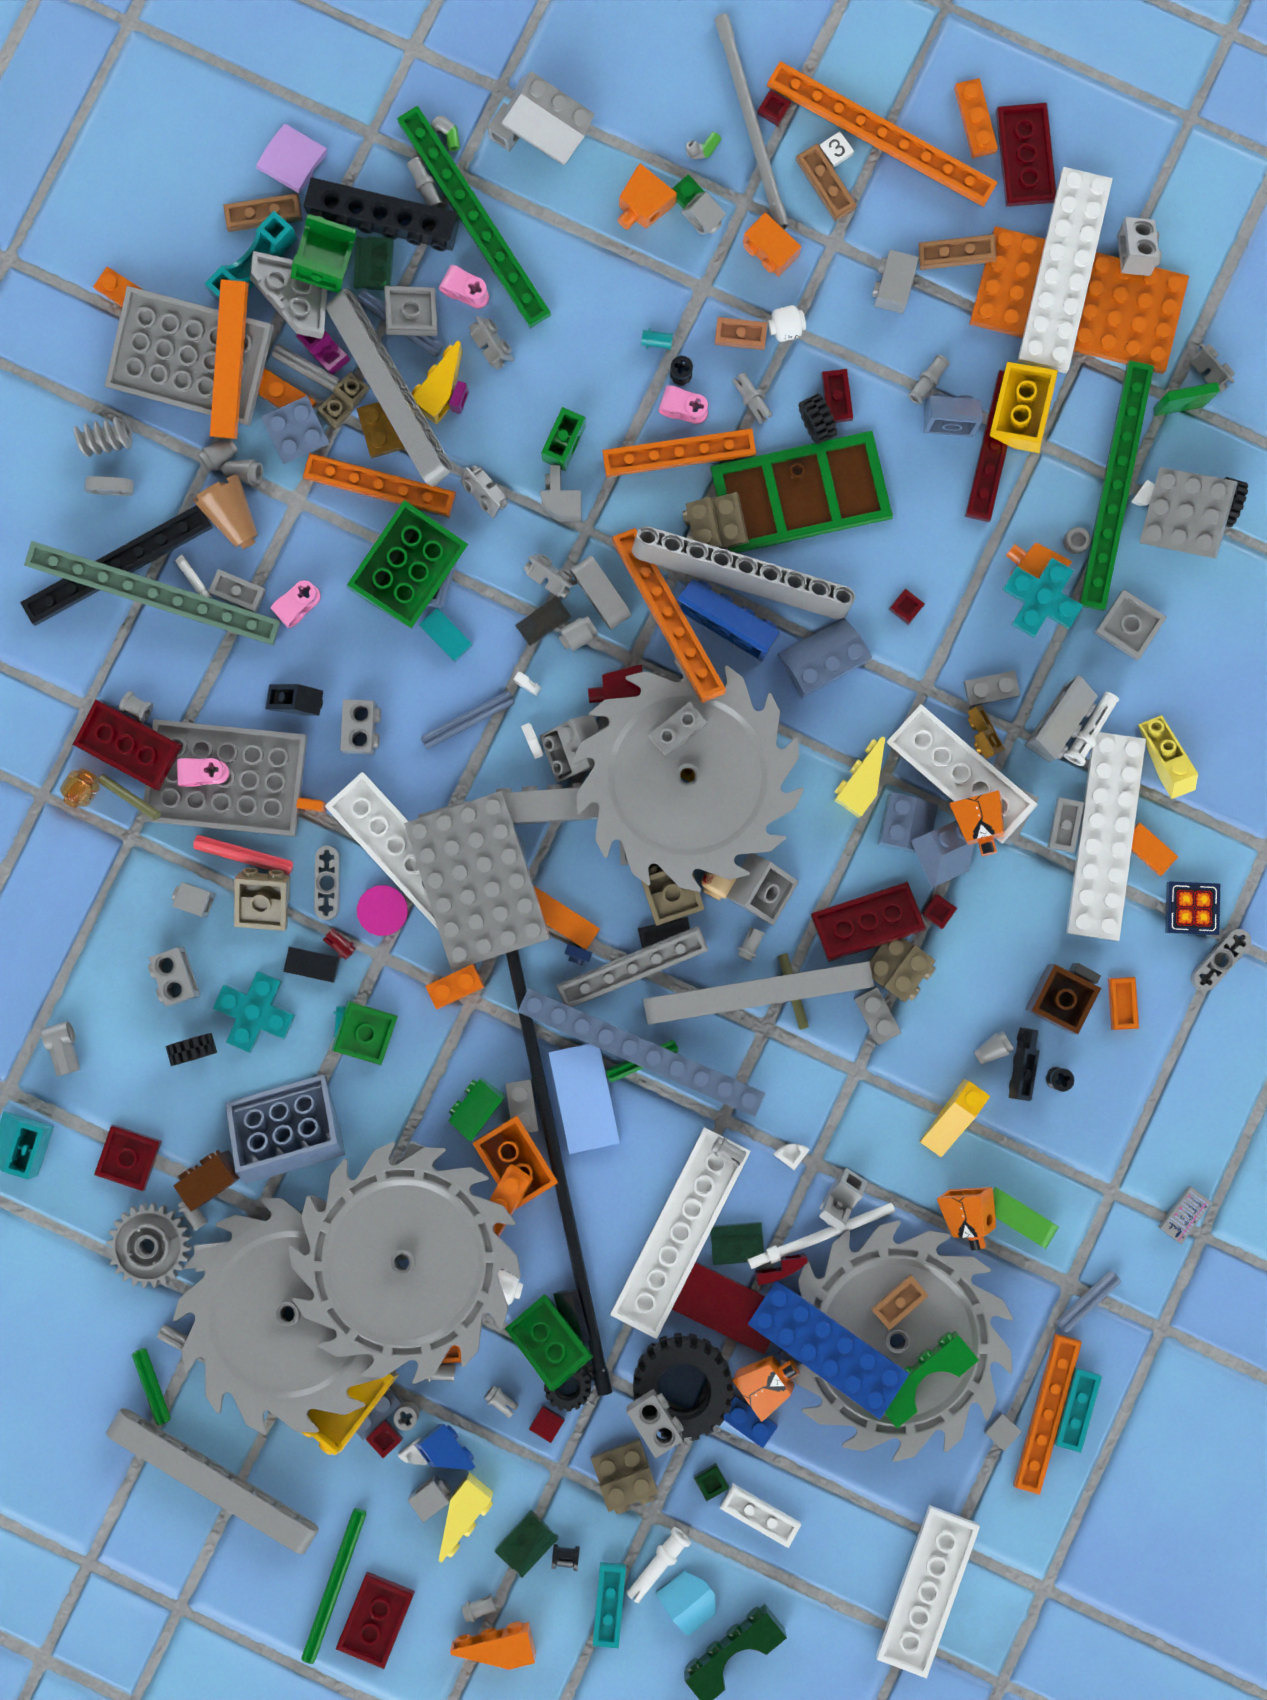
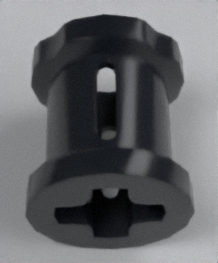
M678 356L672 360L670 378L674 384L684 386L691 381L692 361L686 356ZM681 368H684L685 371H683L682 374H679L678 371H680Z
M1060 1067L1051 1068L1045 1077L1046 1083L1050 1088L1061 1092L1070 1090L1075 1081L1071 1071ZM1058 1074L1064 1076L1061 1084L1055 1082L1059 1078Z
M554 1544L551 1569L566 1567L573 1568V1571H578L580 1546H576L573 1549L558 1547V1544Z

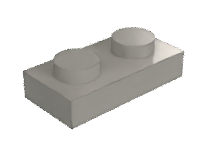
M218 569L208 593L257 613L267 590Z
M1015 670L963 682L969 707L1020 696Z
M1061 797L1056 799L1047 848L1069 853L1075 852L1084 802Z
M878 987L854 998L877 1045L901 1034Z
M532 1080L505 1083L510 1119L518 1115L528 1133L539 1131Z

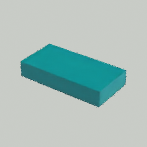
M438 608L419 624L454 662L473 646L464 634Z

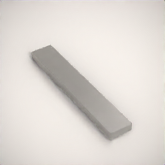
M696 926L556 984L563 1003L574 1007L709 950L699 926Z

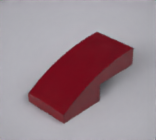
M805 1253L781 1257L780 1267L755 1270L757 1284L762 1285L775 1282L795 1273L808 1263Z

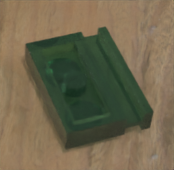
M356 236L353 284L355 289L384 290L385 286L392 285L393 238H361Z
M761 1222L715 1225L710 1232L713 1265L747 1263V1259L764 1253Z
M530 1510L499 1543L494 1552L523 1578L558 1540V1535L554 1534L550 1527Z

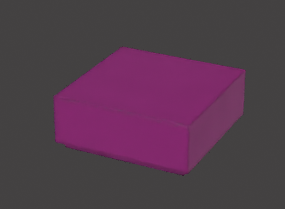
M457 381L449 402L451 412L457 414L462 412L469 394L468 387L464 382Z

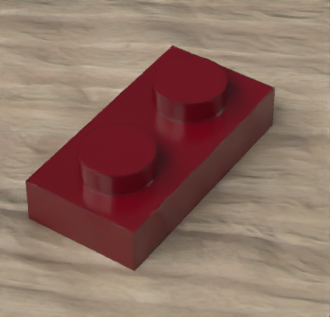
M847 369L823 371L821 378L826 405L830 408V413L833 414V420L836 423L852 421L853 410Z

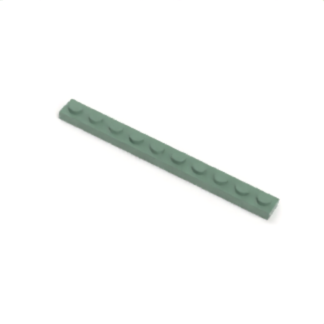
M31 541L24 566L273 646L281 624L280 620Z

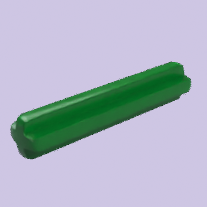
M674 1040L660 1045L672 1052H679ZM626 1060L607 1069L606 1075L610 1082H614L643 1069V1067Z
M147 1349L136 1350L132 1353V1358L156 1425L165 1424L171 1417Z

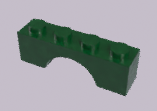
M766 1604L760 1608H753L747 1614L745 1621L740 1625H733L726 1632L727 1636L719 1642L714 1641L711 1643L702 1657L699 1659L694 1658L686 1665L684 1671L685 1682L699 1700H714L726 1690L723 1671L727 1661L735 1653L751 1649L767 1655L787 1639L785 1628Z

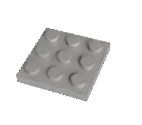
M1159 467L1139 543L1217 559L1238 482Z

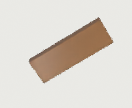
M818 144L813 145L796 156V162L834 221L856 209L857 204Z
M298 193L223 204L228 232L258 228L273 211L280 215L287 223L303 221Z
M995 234L919 243L920 270L996 262Z

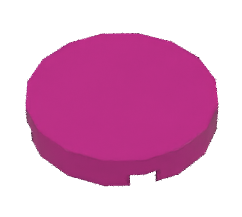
M378 885L366 890L360 897L357 905V918L361 926L369 933L377 936L394 934L405 925L408 917V903L397 889L387 885Z

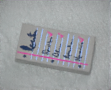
M1188 1186L1158 1227L1182 1244L1212 1202L1194 1188Z

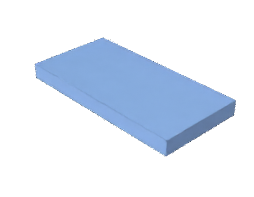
M588 1043L548 1052L569 1154L619 1144L620 1140L601 1049Z

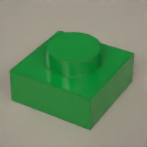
M689 174L672 188L677 193L676 202L683 209L698 193L705 192Z

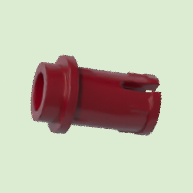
M334 928L323 938L325 943L340 954L338 956L340 959L343 957L347 960L356 950L353 946L354 943H349Z

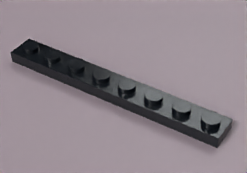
M195 505L97 559L96 562L132 573L209 531L213 526L208 517ZM63 578L20 603L31 623L36 626L100 590Z

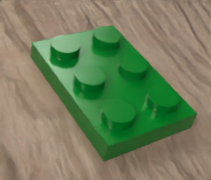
M545 1294L505 1328L552 1392L593 1358L592 1354Z

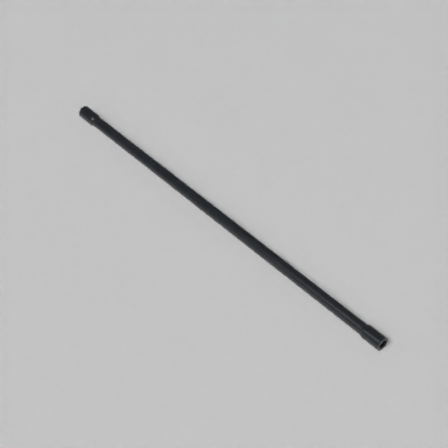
M517 949L506 953L517 1009L519 1010L527 989ZM518 1012L552 1173L558 1181L555 1189L575 1285L590 1337L588 1346L593 1356L591 1361L598 1396L611 1394L613 1391L602 1350L534 1022L532 1018Z

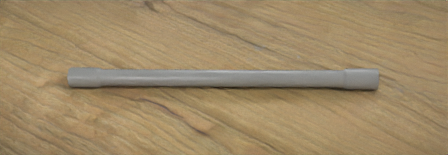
M727 13L716 16L714 21L720 41L724 47L768 199L771 218L785 230L789 227L788 218L773 175L734 40L730 18Z

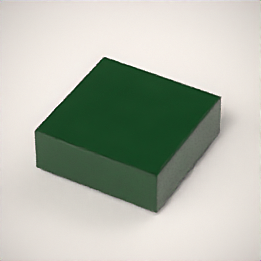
M717 1463L694 1475V1480L706 1501L729 1489V1485Z

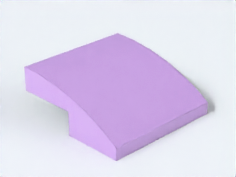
M284 124L264 150L256 164V168L300 193L310 182V178L313 177V170L327 156V148Z

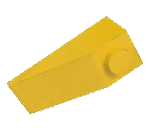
M963 1079L922 1137L920 1143L942 1157L976 1118L990 1098V1095L969 1080Z

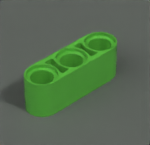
M994 1187L993 1196L996 1218L1046 1249L1059 1226L997 1187Z

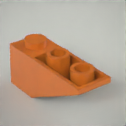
M521 1621L510 1623L507 1625V1628L499 1630L488 1628L475 1636L470 1634L461 1635L455 1641H452L450 1653L453 1656L508 1670L534 1664L536 1659V1650L529 1622L522 1624Z

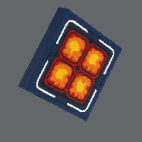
M1167 882L1165 933L1219 935L1221 884Z

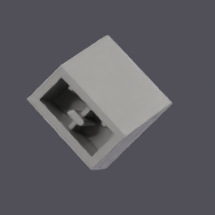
M587 715L572 718L540 735L557 783L585 774L593 769L595 762L591 758L575 764L572 763L579 744L599 732L594 716Z

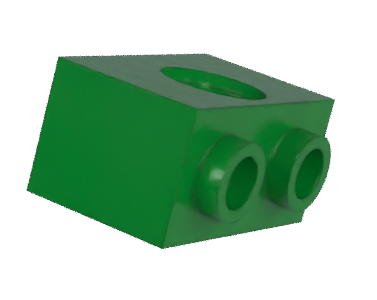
M564 407L561 408L542 449L541 456L543 462L550 465H560L561 470L566 471L586 428V418Z

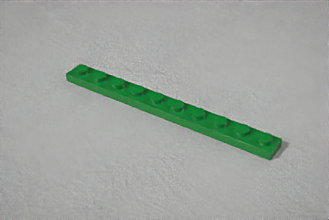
M418 105L397 118L399 126L422 159L453 210L458 213L460 221L528 327L532 328L550 317V310Z
M1130 360L1126 365L1079 603L1084 605L1083 607L1099 611L1106 610L1154 365Z

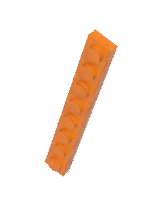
M636 528L613 536L612 543L701 703L725 694L726 688L657 565L639 560L633 555L632 546L637 534Z

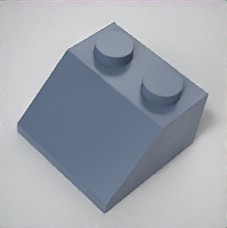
M936 393L933 396H929L925 403L923 433L973 437L983 422L980 400L973 399L972 396L961 395L958 398L948 397L944 393Z
M890 793L887 796L877 845L916 853L911 840L933 831L938 805L916 797Z
M957 820L911 840L932 888L969 871L975 844H967Z

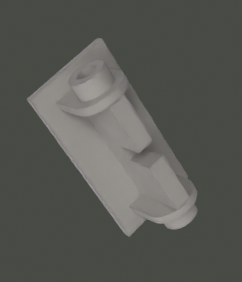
M477 316L476 319L479 324L475 322L470 325V335L479 348H483L488 344L489 347L482 353L490 366L498 370L505 365L504 360L513 362L514 358L510 354L512 350L508 343L500 339L496 333L498 328L495 323L489 318Z
M1200 343L1202 350L1198 352L1194 349L1188 355L1190 358L1189 362L1200 374L1209 368L1211 372L1204 379L1208 383H1218L1219 393H1222L1228 388L1226 385L1228 380L1232 384L1235 382L1232 378L1235 373L1227 363L1221 366L1215 359L1219 354L1210 344L1205 347L1203 343Z
M474 465L471 469L468 467L465 469L461 478L464 489L475 497L485 512H488L492 518H495L499 508L503 510L508 506L507 496L504 495L497 485L490 489L487 488L492 483V480L481 467L478 468Z
M543 554L529 556L528 559L533 563L528 562L523 569L527 572V576L540 585L545 578L549 579L545 588L558 598L562 597L565 599L570 593L567 587L571 588L577 584V582L572 580L573 576L569 572L561 568L558 570L551 565L552 561Z

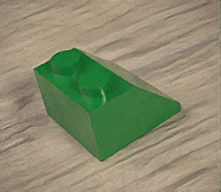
M482 1077L478 1082L474 1079L464 1091L468 1094L463 1102L457 1100L449 1111L452 1116L448 1121L470 1142L477 1136L506 1097L505 1094Z

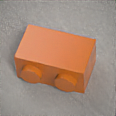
M766 212L744 233L743 238L745 250L751 256L756 255L762 261L763 267L769 273L774 272L778 277L799 257L802 247Z
M471 964L425 987L437 1010L486 986L476 965Z

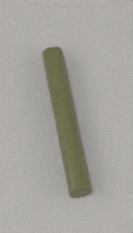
M105 774L98 778V783L154 821L159 819L161 813L123 786Z
M788 954L778 955L783 975L793 974ZM801 999L791 1001L799 1030L808 1028L809 1024Z

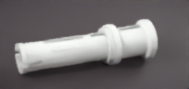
M1110 692L1103 694L1102 699L1082 731H1079L1074 743L1065 752L1064 757L1076 765L1084 766L1086 762L1085 757L1090 749L1094 748L1097 744L1095 738L1119 701L1116 695Z
M676 1527L672 1528L669 1538L663 1545H659L656 1548L657 1555L626 1591L631 1599L635 1596L634 1602L640 1603L641 1599L668 1565H674L681 1551L685 1547L690 1546V1539Z

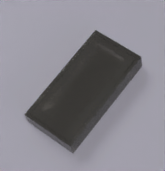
M555 596L517 623L515 627L531 647L568 621L571 615L558 597Z

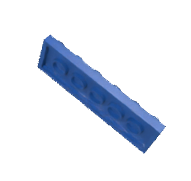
M779 1280L775 1281L748 1323L749 1326L879 1420L882 1419L910 1375L909 1372Z

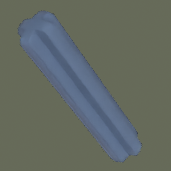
M1109 1271L1057 1320L1060 1328L1065 1332H1069L1121 1283L1120 1278L1114 1272Z

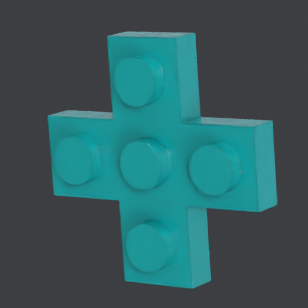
M1054 558L1049 560L1039 579L1016 567L1002 589L1024 603L1011 625L1032 638L1036 636L1046 617L1069 629L1084 606L1061 593L1074 570Z
M257 971L247 994L227 985L222 986L213 1009L236 1019L226 1043L251 1053L261 1030L282 1039L286 1038L295 1015L272 1005L282 981Z

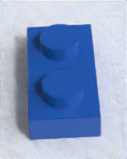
M736 1394L731 1398L729 1413L724 1415L725 1422L762 1448H764L778 1427L768 1417L761 1422L750 1405Z

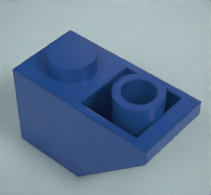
M438 1424L414 1445L430 1467L473 1470L476 1467L472 1462L474 1459L473 1455L465 1446L463 1448L456 1440L458 1435L450 1425L446 1427L445 1424Z

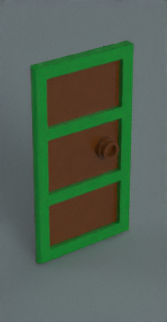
M873 431L827 440L820 444L814 443L710 466L716 497L734 492L739 494L749 543L728 548V551L746 552L893 519V512L891 511Z

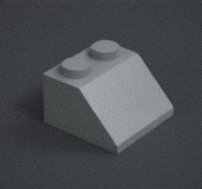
M749 853L741 868L750 872V874L737 878L726 897L774 926L799 881L771 861L754 853Z

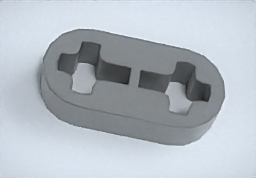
M88 476L85 478L84 490L97 495L132 496L134 481L117 477Z

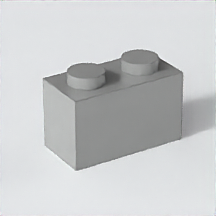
M889 250L887 258L882 257L878 273L882 274L881 281L875 282L872 296L876 297L874 307L903 314L919 257L894 250Z

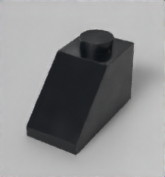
M269 684L265 709L304 716H319L323 705V690L300 684Z

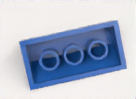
M692 579L677 599V603L684 615L762 662L780 633L776 630L777 626L767 619L761 621L756 618L755 612L748 607L742 606L740 608L733 604L734 600L724 593H720V595L711 590L712 586L701 579L697 582Z

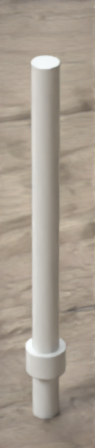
M892 1203L848 1219L847 1225L842 1231L831 1226L778 1248L776 1246L766 1249L765 1253L747 1259L751 1269H754L769 1262L771 1264L779 1262L781 1257L842 1234L846 1230L855 1229L895 1213Z

